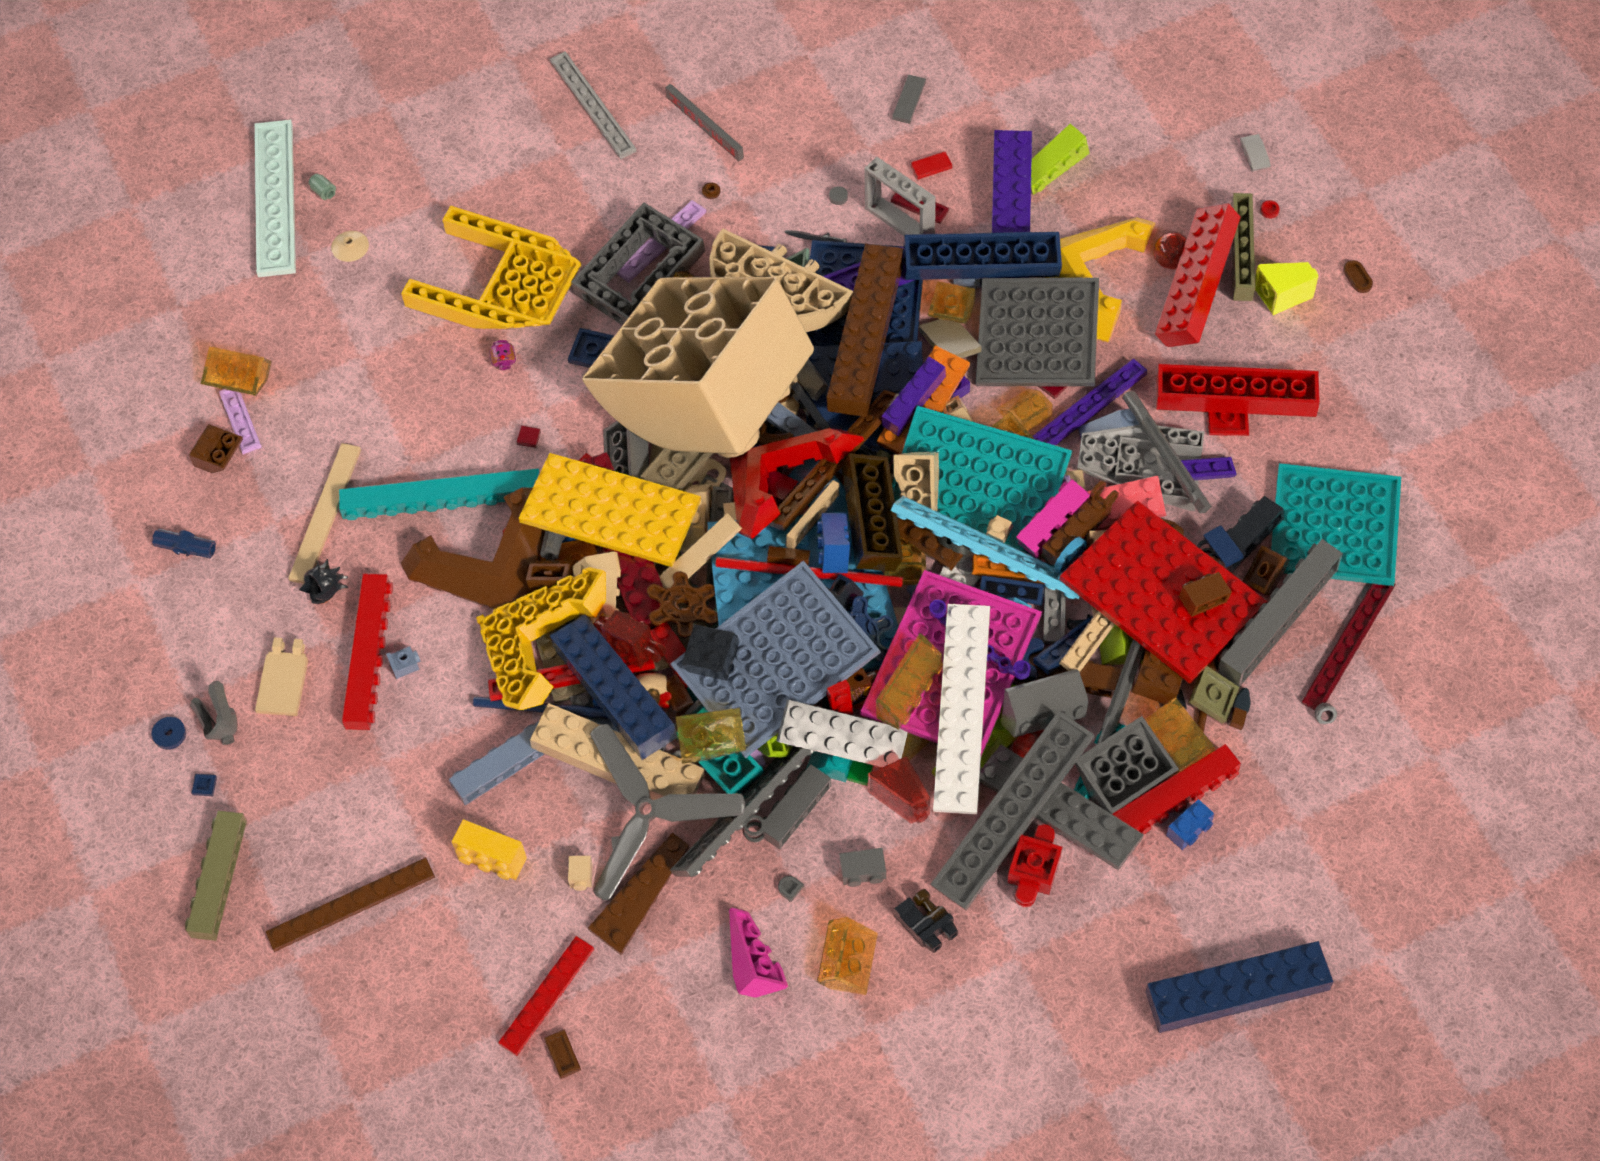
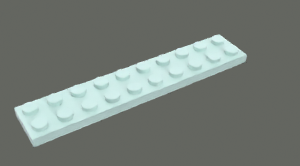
M292 120L255 123L256 273L258 277L296 273Z

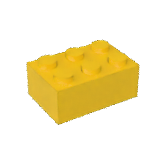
M464 819L452 840L454 850L460 862L466 865L471 863L478 865L480 870L487 873L490 870L496 872L504 880H509V878L516 880L527 859L521 841Z

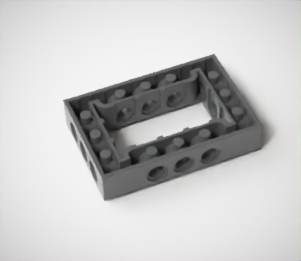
M643 202L572 280L571 284L574 294L623 325L658 279L682 278L705 253L704 242L699 236ZM650 237L668 248L669 254L661 263L657 264L656 269L649 276L645 277V281L638 289L633 290L631 302L623 297L619 291L617 293L609 288L607 283Z

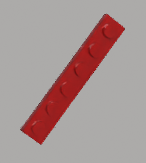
M575 936L498 1042L501 1047L518 1056L594 951L593 946Z

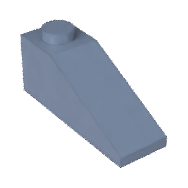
M1124 409L1084 424L1078 430L1081 438L1082 433L1140 424L1130 409Z

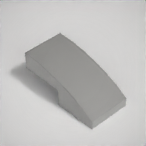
M1259 134L1240 138L1243 152L1248 158L1252 172L1271 167L1267 151Z

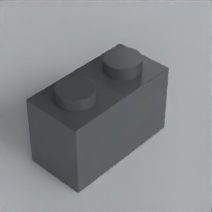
M883 848L839 853L843 885L856 887L861 885L862 882L869 881L871 884H878L886 879Z

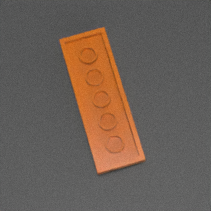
M935 345L929 357L945 366L946 377L923 407L942 413L970 367V362ZM912 420L899 437L884 428L877 440V444L896 454H902Z

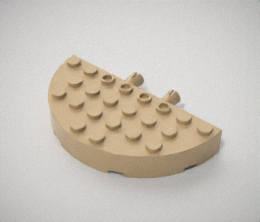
M722 229L714 240L710 254V277L778 278L806 332L825 327L840 319L849 311L853 291L816 274V270L819 269V264L816 261L813 262L810 259L802 267L783 258L787 253V249L783 245L781 246V244H777L771 252L725 229Z

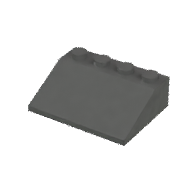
M1143 716L1081 755L1075 763L1092 802L1110 814L1118 811L1179 770Z

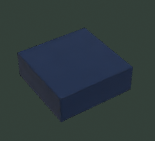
M195 774L191 794L194 796L213 797L217 776Z

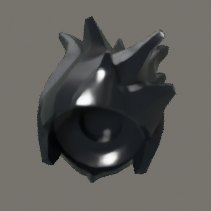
M326 559L323 565L320 566L317 563L315 568L308 570L304 574L303 579L305 583L299 590L310 594L311 603L324 604L338 590L348 588L347 585L338 583L341 579H348V576L337 573L340 567L330 569L328 559Z

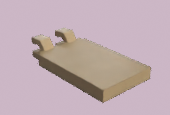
M274 637L272 652L266 654L255 708L256 713L298 715L308 665V658L304 654L305 644H303V639H294L293 653H284L285 643L283 639Z

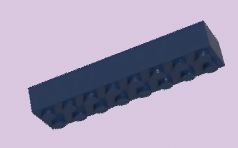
M1059 232L912 234L904 236L905 280L1059 277L1062 268Z
M585 614L550 635L554 650L641 760L678 738L674 723Z
M1315 941L1147 983L1145 993L1158 1032L1162 1033L1329 991L1334 981L1320 943Z

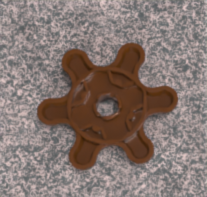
M678 571L673 574V585L670 588H663L656 584H652L647 588L648 596L660 604L659 609L652 611L649 616L651 623L655 626L665 622H672L678 626L680 637L687 639L691 636L693 623L704 622L708 625H714L718 622L717 612L709 609L705 604L707 600L715 596V588L711 584H705L700 588H693L688 583L687 574ZM685 603L688 607L681 608L680 610L677 604Z

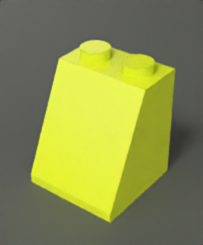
M1308 262L1260 264L1257 266L1255 275V291L1272 315H1275L1312 299L1316 289L1318 272Z

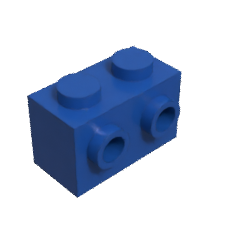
M1198 799L1168 826L1166 836L1183 850L1187 845H1193L1200 833L1203 831L1207 832L1212 827L1214 813Z

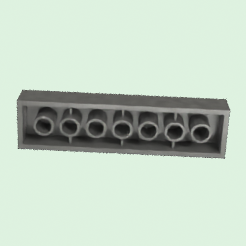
M1323 539L1318 544L1314 543L1308 551L1309 555L1305 559L1301 558L1295 566V572L1293 574L1289 573L1282 582L1284 585L1280 589L1276 588L1273 591L1268 604L1263 603L1257 612L1258 616L1255 619L1251 618L1245 625L1246 630L1242 634L1238 633L1235 636L1231 648H1226L1219 656L1221 660L1218 663V673L1240 687L1338 571L1342 552Z

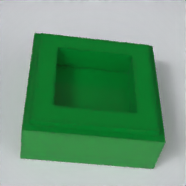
M853 760L847 781L868 786L874 765Z

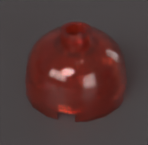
M1176 231L1162 234L1157 239L1153 249L1154 259L1163 268L1177 269L1187 237Z

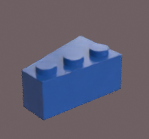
M822 513L821 522H817V534H821V537H818V549H822V552L818 553V564H822L823 573H848L850 542H848L849 532H847L848 523L845 513Z

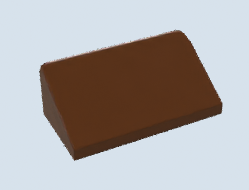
M769 546L767 562L799 565L804 561L809 565L810 550Z

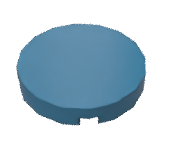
M1081 537L1071 541L1058 557L1054 569L1059 573L1066 571L1077 560L1079 554L1082 555L1085 552L1087 542Z

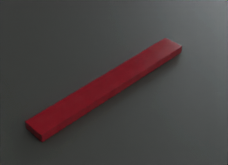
M1371 584L1301 703L1315 710L1319 704L1327 703L1396 584L1394 586Z

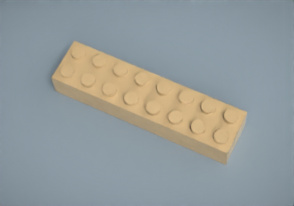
M548 703L530 739L531 748L616 784L590 735L591 731L600 724ZM614 731L647 781L651 799L656 800L669 794H696L704 777V768L661 750L641 760L621 733Z

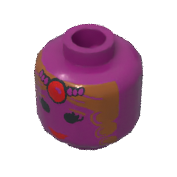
M507 340L496 341L490 347L491 364L499 368V370L510 369L511 365L516 362L514 346L508 343Z

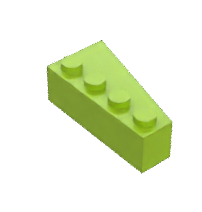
M1071 123L1032 158L1031 193L1033 195L1041 192L1045 186L1090 154L1086 136Z

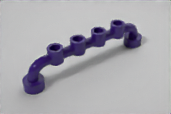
M934 600L930 603L929 612L932 617L937 618L946 627V604L942 600ZM988 645V652L990 654H987V661L992 660L998 664V670L1001 673L1009 672L1018 679H1025L1030 675V665L1027 661L1019 660L1012 665L1008 657H1001L994 652V648L991 645Z

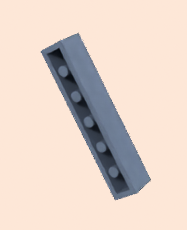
M539 721L534 725H528L517 736L508 738L503 745L491 749L487 755L481 759L474 760L470 766L452 775L449 779L451 787L464 805L469 804L544 755V753L531 748L530 739Z

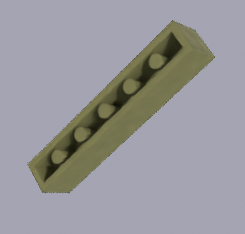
M1233 193L1231 206L1240 215L1232 242L1233 301H1253L1255 292L1253 193Z
M218 811L216 818L212 820L211 828L213 831L211 837L207 839L206 857H203L201 861L202 872L201 876L196 880L197 891L195 897L191 900L190 918L188 917L185 922V930L191 938L217 940L247 823L243 813Z

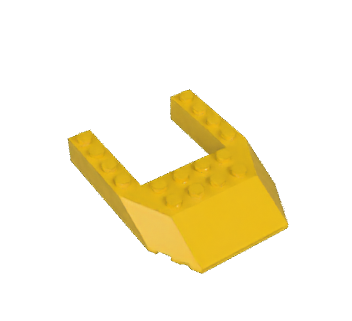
M450 206L443 218L446 234L504 251L505 254L480 300L409 279L401 293L405 307L474 329H511L550 325L571 286L572 280L581 267V263L575 257H572L566 248L561 247L554 237Z

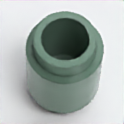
M314 174L309 179L310 189L323 200L331 199L335 195L336 186L324 175Z

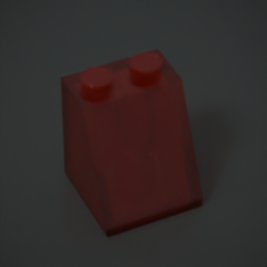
M907 756L868 774L869 793L910 824L914 822L921 823L930 815L931 798Z

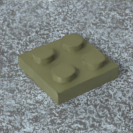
M1207 666L1198 675L1189 703L1223 724L1227 722L1239 686Z

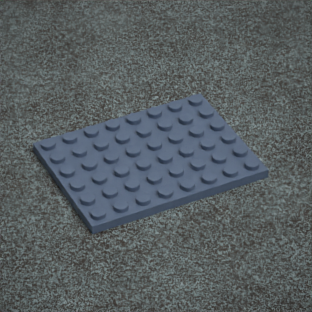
M802 561L716 628L735 633L739 640V646L727 681L687 672L682 664L685 653L673 661L671 666L743 756L747 758L779 733L787 700L813 706L827 695L828 687L848 679L881 652L809 566Z

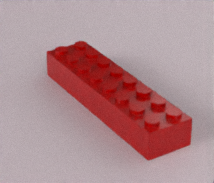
M1229 203L1198 208L1196 210L1155 335L1167 347L1197 344L1200 342L1240 220V215Z
M1158 364L1156 410L1317 416L1320 404L1319 371Z

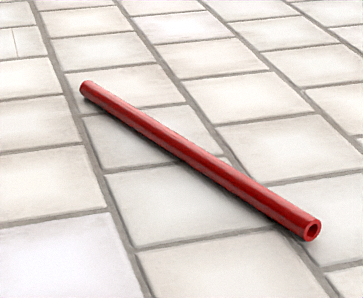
M723 557L716 558V567L783 575H786L797 566ZM809 567L820 579L836 580L838 575L842 574L857 583L902 587L903 577L852 571H848V573H823L822 568Z

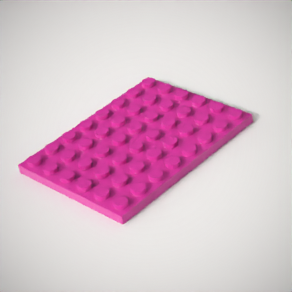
M924 570L861 709V715L884 724L899 727L908 733L938 743L946 627L937 618L931 616L929 612L930 603L937 599L944 601L946 604V617L948 604L990 606L988 645H991L994 648V652L1001 657H1008L1012 665L1023 659L1042 612ZM992 660L987 661L981 756L1002 709L1005 689L1011 688L1015 678L1009 672L1001 673L998 670V664Z

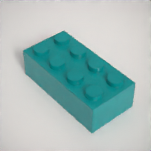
M705 707L676 732L677 739L727 794H741L764 773L762 767L751 755L747 758L743 756Z

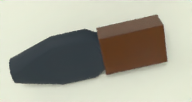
M1242 688L1233 703L1234 710L1229 726L1242 730L1244 727L1246 715L1251 705L1248 688Z

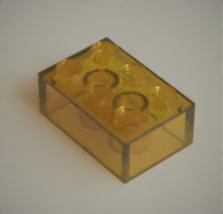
M1176 697L1145 719L1179 768L1177 770L1178 773L1215 751L1214 745Z

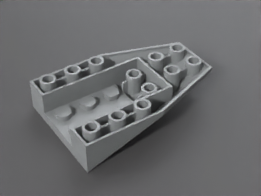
M1141 425L1082 433L1077 470H1083L1084 473L1112 485L1158 476L1165 504L1188 511H1195V506ZM1158 426L1180 460L1201 459L1204 431Z

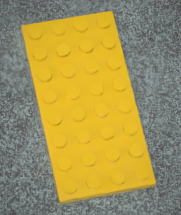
M549 453L519 516V522L673 567L701 502V496Z

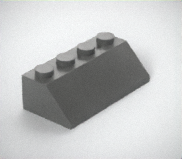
M616 421L603 430L604 453L607 452L615 472L640 479V476L649 467L648 441L635 435Z
M1075 669L1005 689L1001 724L1015 738L1046 729L1058 711L1073 721L1086 717L1088 697L1079 671Z

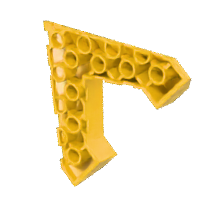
M1136 217L1061 238L1062 268L1059 277L1045 278H1093L1084 262L1100 258L1112 251L1123 248L1144 253L1156 222ZM1100 288L1097 339L1109 342L1121 311L1122 300L1103 295Z
M591 567L582 570V574L575 577L567 576L557 581V585L547 588L545 586L516 599L512 603H507L493 609V613L484 616L482 614L476 617L477 623L481 627L480 632L483 641L487 646L486 651L492 670L497 677L498 688L503 696L502 701L506 707L524 710L544 703L553 686L536 671L531 641L580 615L585 614L588 617L596 618L606 602V572L604 570Z

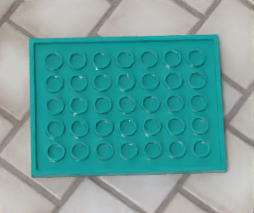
M920 406L916 407L902 454L939 452L937 512L984 534L988 531L987 527L990 520L994 519L997 515L1012 522L1013 527L1005 544L1029 555L1031 554L1018 544L1016 536L1031 522L1036 513L1042 511L1046 502L1052 496L1055 497L1059 493L1058 490L1063 483L1072 455V450ZM894 476L892 488L894 502H896L902 496Z

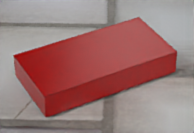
M946 151L913 161L911 162V167L919 180L952 169V163Z

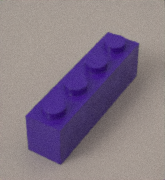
M928 357L882 415L883 427L899 437L913 419L916 407H923L945 379V366Z

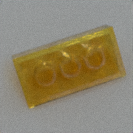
M919 633L876 700L877 719L897 730L900 729L902 724L906 725L911 717V710L913 707H918L923 691H928L933 681L932 677L935 673L938 674L943 667L942 654L924 635Z

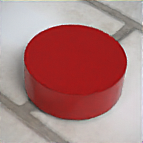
M1272 200L1263 202L1260 208L1261 215L1269 219L1277 217L1280 210L1279 204Z

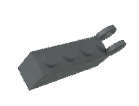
M811 764L807 769H803L799 773L796 783L786 789L783 799L781 801L778 800L773 805L772 812L768 817L762 818L758 815H752L745 820L746 824L743 827L746 839L754 843L765 839L780 850L832 786L831 778ZM751 820H758L761 822H751L748 824V822ZM752 826H759L761 828L757 832L748 830ZM761 835L759 838H756V839H753V838L749 837V836L756 837V836Z

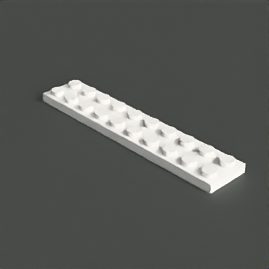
M947 605L934 812L977 814L990 606Z

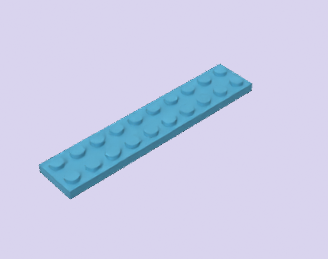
M902 496L893 504L891 511L896 513L898 518L914 521V525L920 528L926 527L933 530L932 533L939 537H948L956 545L967 546L975 554H984L994 563L999 564L1001 562L1007 565V568L1013 572L1020 571L1026 574V577L1032 581L1039 580L1045 583L1044 585L1051 590L1058 589L1064 592L1063 594L1068 598H1080L1078 594L1059 580L1062 573L1054 569V566L905 496Z

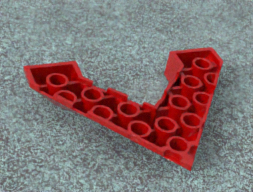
M828 428L754 447L742 455L731 457L730 464L736 522L742 528L738 533L753 539L780 515L773 496L768 494L767 478H769V472L777 471L776 467L788 465V468L804 464L803 460L815 458V461L825 459L837 464L864 440L863 436L850 431Z

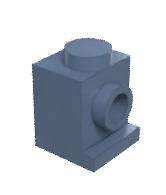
M410 646L390 654L389 652L386 654L396 679L420 670L417 664L421 662L416 650L412 652Z

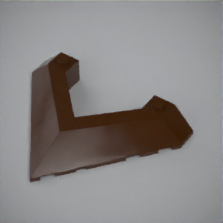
M521 487L504 496L511 511V516L493 562L440 551L432 535L413 544L402 560L401 565L408 579L425 584L427 587L438 591L449 592L453 596L467 601L489 606L491 609L512 603L516 599L531 593L526 577L530 563L540 558L541 545L546 531L519 522V516L533 488Z

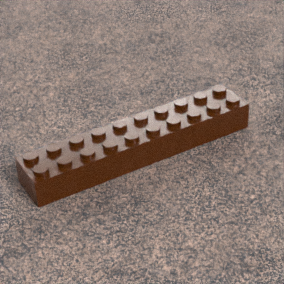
M865 243L827 394L828 412L864 417L868 415L903 269V248Z

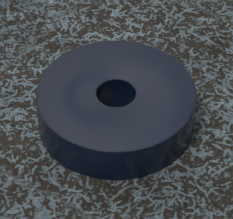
M165 717L153 726L151 732L152 739L161 749H174L185 740L186 728L180 719ZM168 731H172L171 735H166Z

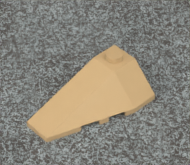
M939 452L895 454L894 476L901 490V496L910 498L937 511Z
M617 552L586 556L572 566L574 577L582 574V570L588 567L601 569L606 572V602L596 618L590 617L593 625L606 641L618 634L619 609L616 608V596H619L620 589L617 588V578L620 577L621 570Z

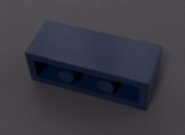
M982 576L980 590L1005 599L1015 597L1027 604L1042 606L1045 585Z

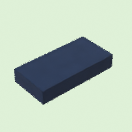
M1221 525L1203 535L1205 541L1225 568L1243 558L1242 552Z

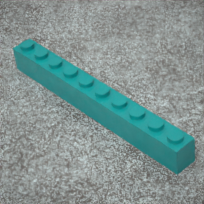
M537 468L339 489V509L343 519L356 520L358 517L376 518L378 515L415 514L418 511L425 510L435 512L438 509L444 508L454 510L462 506L474 508L481 504L493 506L500 502H506L504 496L521 487L533 488L540 471Z

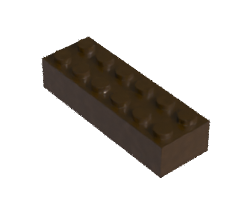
M849 453L842 466L856 569L895 572L903 559L897 515L891 511L895 502L888 457Z

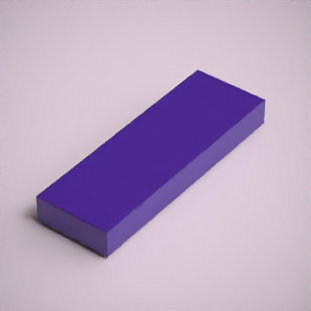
M1232 457L1181 460L1194 481L1231 478L1237 475Z

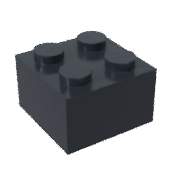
M694 624L682 664L689 673L727 681L739 646V640L733 632Z

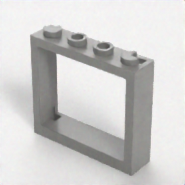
M879 157L871 161L864 168L865 209L903 236L935 234L936 197ZM881 182L920 209V223L882 198Z

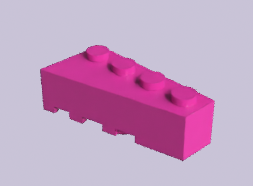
M1073 479L1069 482L1065 481L1059 488V493L1055 497L1052 496L1046 502L1042 511L1036 513L1031 522L1016 536L1018 544L1035 558L1042 554V546L1090 498V494Z

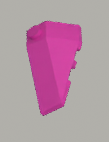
M731 908L729 910L732 970L738 994L756 998L786 989L788 984L779 962L773 964L768 956L772 950L769 945L765 946L758 939L761 932L749 912Z

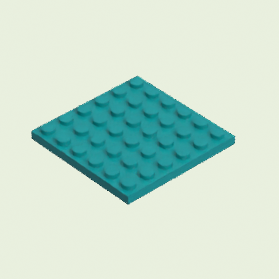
M1279 463L1275 503L1283 508L1284 520L1272 531L1271 550L1290 559L1284 574H1293L1301 558L1305 559L1309 555L1310 547L1314 543L1318 544L1323 539L1343 553L1338 571L1331 579L1394 586L1402 477Z

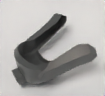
M213 681L208 687V693L217 713L216 724L199 698H193L190 706L198 717L204 729V737L207 740H221L223 745L232 744L235 742L234 735L238 726L237 715L234 709L228 705L224 685L220 681ZM211 720H212V722H213L214 725H215V727H214L213 729H212Z

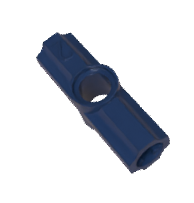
M158 529L153 534L152 544L154 547L172 550L177 555L181 553L186 554V557L191 554L211 559L216 550L215 541L196 537L189 531L181 530L177 533Z

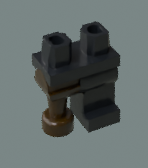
M922 889L915 894L913 899L909 897L894 908V916L922 948L926 946L932 953H935L942 947V942L937 937L943 933L950 941L958 936V930L954 924V917L943 906L937 907L929 900L930 893L926 889ZM915 904L917 906L923 905L928 913L923 916Z

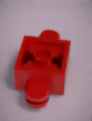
M1039 825L1035 829L1033 838L1021 835L1008 873V883L1017 886L1015 900L1021 907H1031L1035 903L1038 892L1050 895L1061 860L1063 846L1053 844L1055 832L1049 825Z

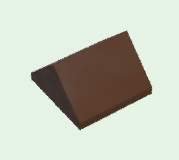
M1262 545L1243 582L1265 595L1271 596L1284 574L1290 559Z

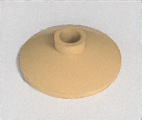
M346 231L339 234L331 245L333 255L345 262L356 261L362 258L369 248L367 237L358 231Z

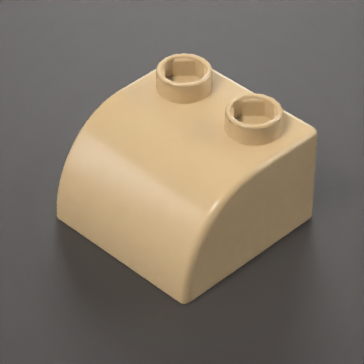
M776 277L660 278L582 377V381L594 398L614 419L640 438L669 450L718 453L722 457L731 458L744 454L757 443L760 434L759 428L778 401L793 391L791 386L797 383V374L812 355L814 347Z

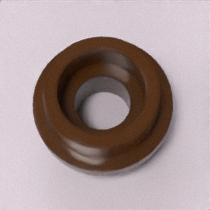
M713 182L707 183L702 187V194L707 199H715L721 193L720 186Z

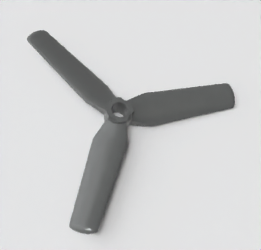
M602 724L591 731L590 735L622 795L635 806L636 812L625 825L594 888V894L598 898L606 901L610 900L644 842L650 821L656 817L676 822L744 814L745 800L742 794H669L652 800L647 781L610 725ZM647 804H650V805H651V811H650V813L644 815V813H643V808H644V806L647 805Z

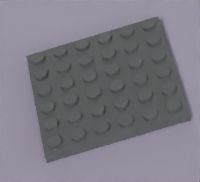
M982 278L978 341L982 347L981 352L977 356L976 386H1095L1099 278Z

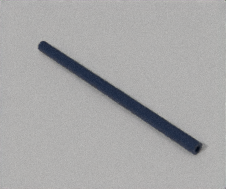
M477 696L473 699L474 707L544 713L548 703H543L542 705L524 710H517L506 707L502 699L491 701L488 697ZM550 703L581 717L609 719L603 710L598 707Z

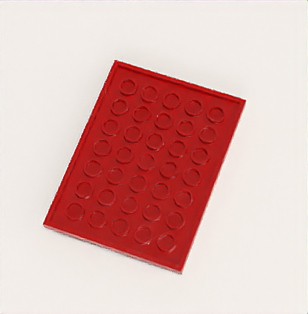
M1138 500L1059 578L1061 582L1189 684L1245 627L1247 622L1255 617L1261 605L1267 603V600ZM1219 572L1232 591L1228 601L1191 617L1179 598L1182 586L1189 581L1195 582L1200 580L1206 574L1210 573L1212 575Z

